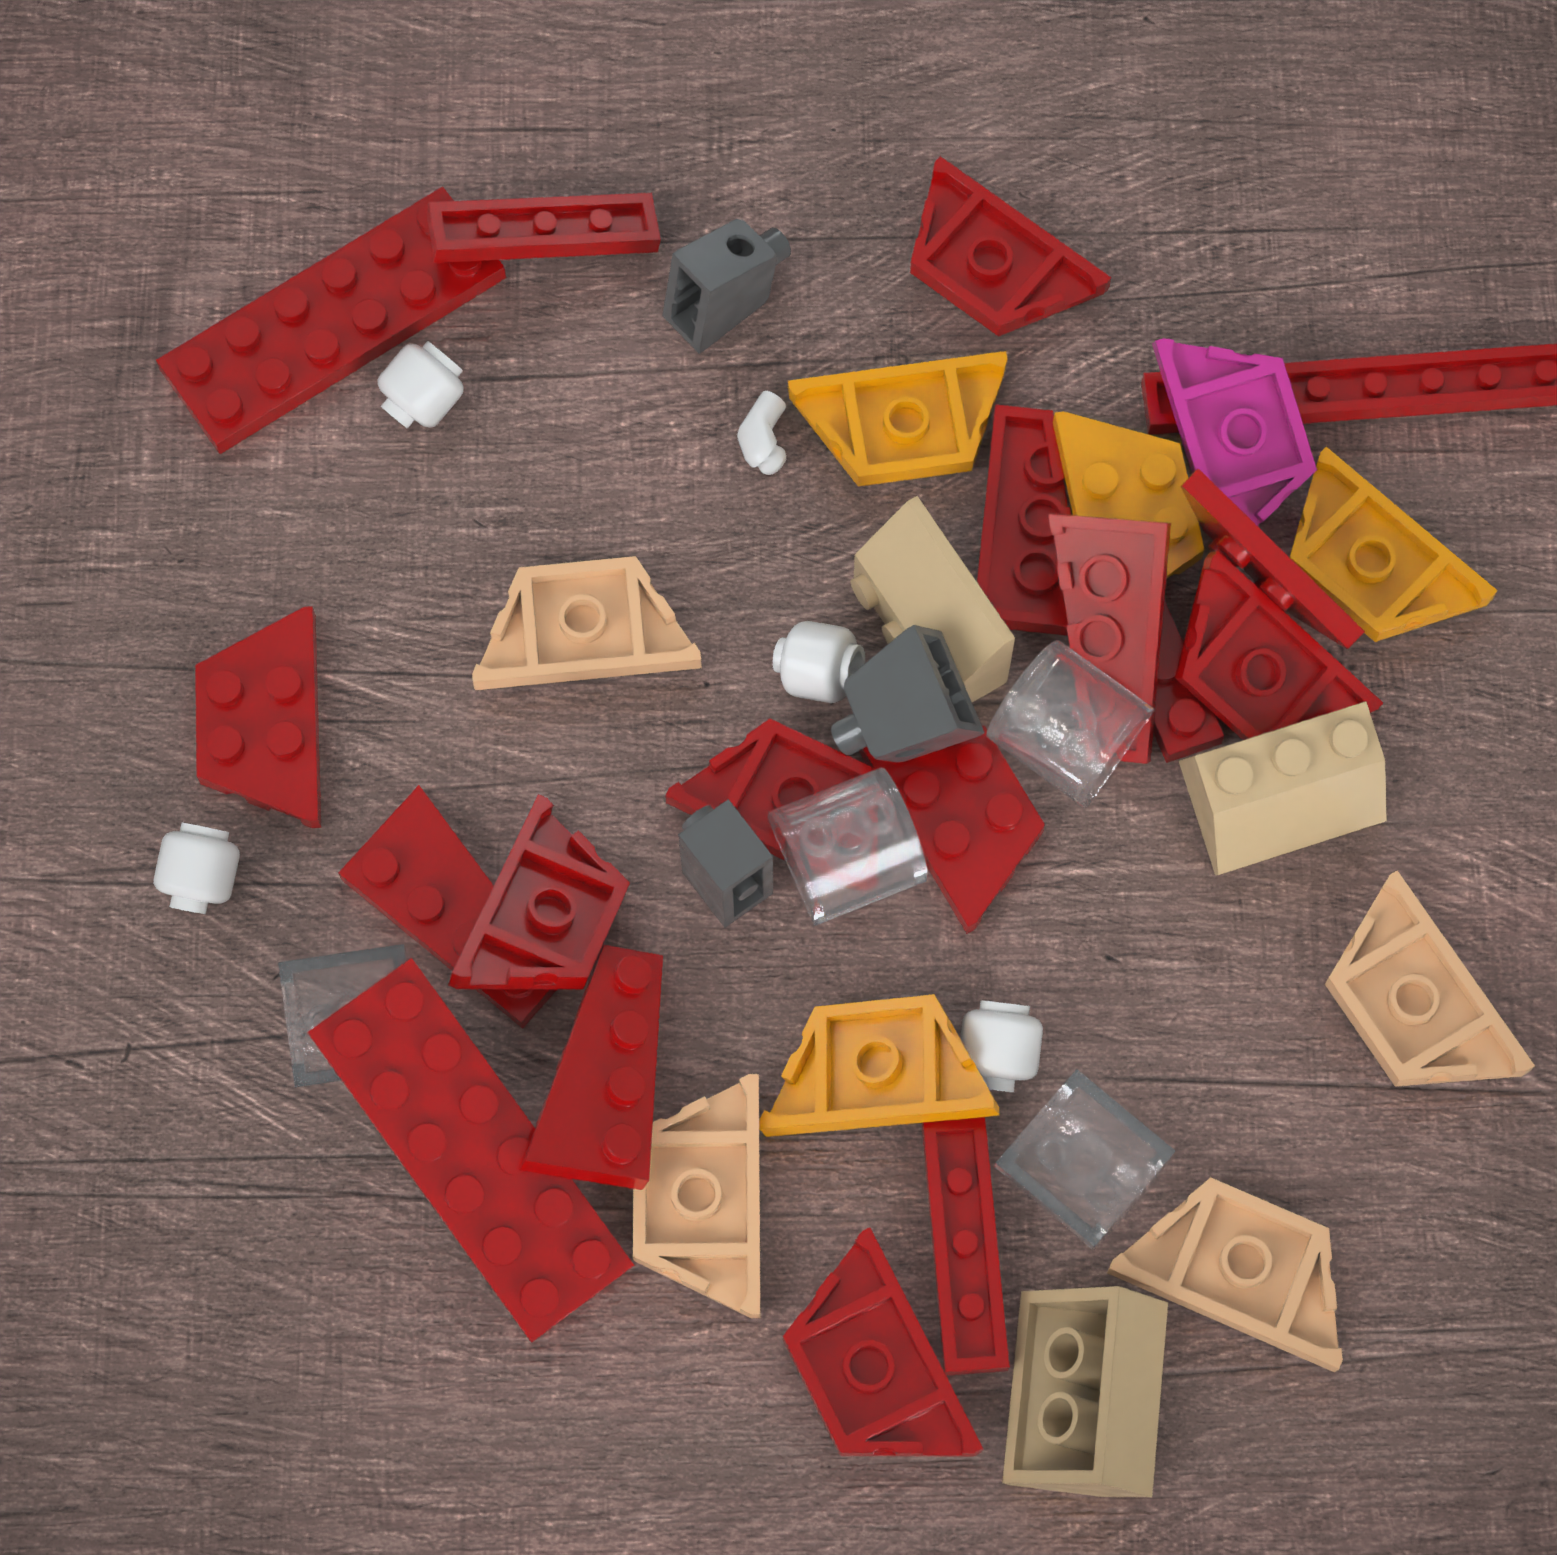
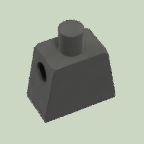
M735 219L672 253L662 316L700 354L765 304L770 295L776 265L791 255V247L787 238L780 230L774 227L758 235L744 220Z
M913 625L903 631L845 680L843 689L853 713L831 726L833 739L844 754L850 756L867 746L870 754L875 759L897 763L976 738L985 733L942 631Z

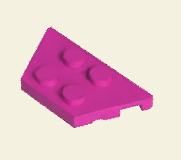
M1166 338L1154 341L1152 346L1192 474L1199 468L1258 526L1294 490H1297L1317 471L1283 358L1261 354L1235 353L1231 349L1213 346L1205 348L1175 343L1174 340Z

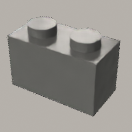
M729 799L715 809L708 805L697 810L683 823L682 829L684 831L678 834L682 873L724 928L773 894V856Z

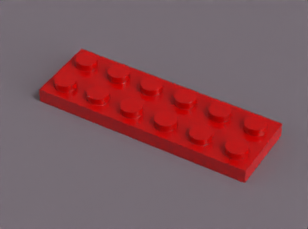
M443 186L156 360L161 373L219 454L227 451L507 278L505 267L500 260L434 263L427 210L429 202L454 201Z
M412 957L307 1032L531 1343L634 1266L572 1179L519 1170L533 1137L535 1127Z

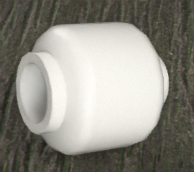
M429 341L423 347L413 343L407 344L378 378L379 389L388 397L381 407L407 429L414 420L424 427H435L464 392L463 384L458 378L463 370Z
M803 621L796 624L789 632L787 638L782 637L778 640L773 653V669L775 672L780 673L786 692L794 697L826 703H836L844 699L846 696L843 689L845 680L865 664L864 648L857 644L854 634L849 629L812 621Z
M182 822L180 831L168 832L163 837L154 875V885L160 892L172 895L169 907L206 914L208 903L221 904L230 899L240 851L235 844L228 841L229 832Z
M981 1000L980 1009L971 1010L964 1015L961 1040L990 1090L1014 1092L1015 1080H1029L1037 1075L1043 1026L1037 1018L1029 1016L1030 1006Z

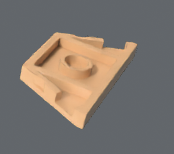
M636 556L519 567L508 591L509 599L507 604L498 613L490 632L491 640L480 665L476 664L473 670L472 679L475 690L699 669L702 668L701 653L696 644L690 642L677 623L675 613L665 598L656 592L651 584L650 576Z
M1398 870L1390 874L1325 983L1389 1079L1396 1087L1522 1077L1534 1068V1063Z
M748 1074L740 1078L738 1084L708 1099L704 1096L682 1107L678 1114L668 1119L660 1118L654 1121L649 1182L643 1190L633 1189L634 1261L749 1318H761L759 1074Z
M1210 1177L1176 1209L1169 1212L1153 1225L1131 1247L1114 1258L1109 1266L1107 1274L1332 1372L1340 1369L1343 1357L1342 1348L1338 1347L1335 1319L1337 1300L1335 1283L1331 1279L1330 1261L1332 1259L1329 1228Z

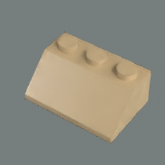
M916 496L908 500L855 554L854 578L850 580L851 586L861 605L866 610L874 607L885 625L882 626V632L888 644L913 625L942 631L971 702H974L1007 683L1015 637L919 497Z
M1367 702L1179 761L1215 876L1387 821L1385 758Z
M1120 1286L1021 1291L1003 1484L1099 1497H1152L1168 1302Z

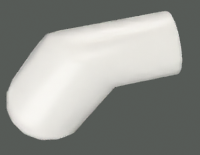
M763 391L740 425L737 434L745 461L751 467H758L766 475L775 474L786 461L785 450L776 445L777 440L772 431L786 409V404L779 396L770 391Z

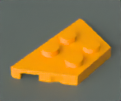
M1002 351L788 380V394L791 402L858 487L969 472L973 470L1006 371L1008 357L1007 352Z
M1064 411L1055 412L1053 426L1073 515L1171 523L1167 578L1173 574H1181L1201 560L1205 549L1198 519L1180 487L1188 479L1180 443Z
M1325 447L1320 452L1316 463L1317 471L1312 476L1289 557L1365 631L1364 633L1370 639L1377 642L1487 606L1493 600L1498 591L1328 447Z
M935 994L815 1006L802 1031V1043L798 1050L791 1054L781 1075L785 1083L771 1111L764 1110L759 1120V1130L766 1137L999 1116V1105Z

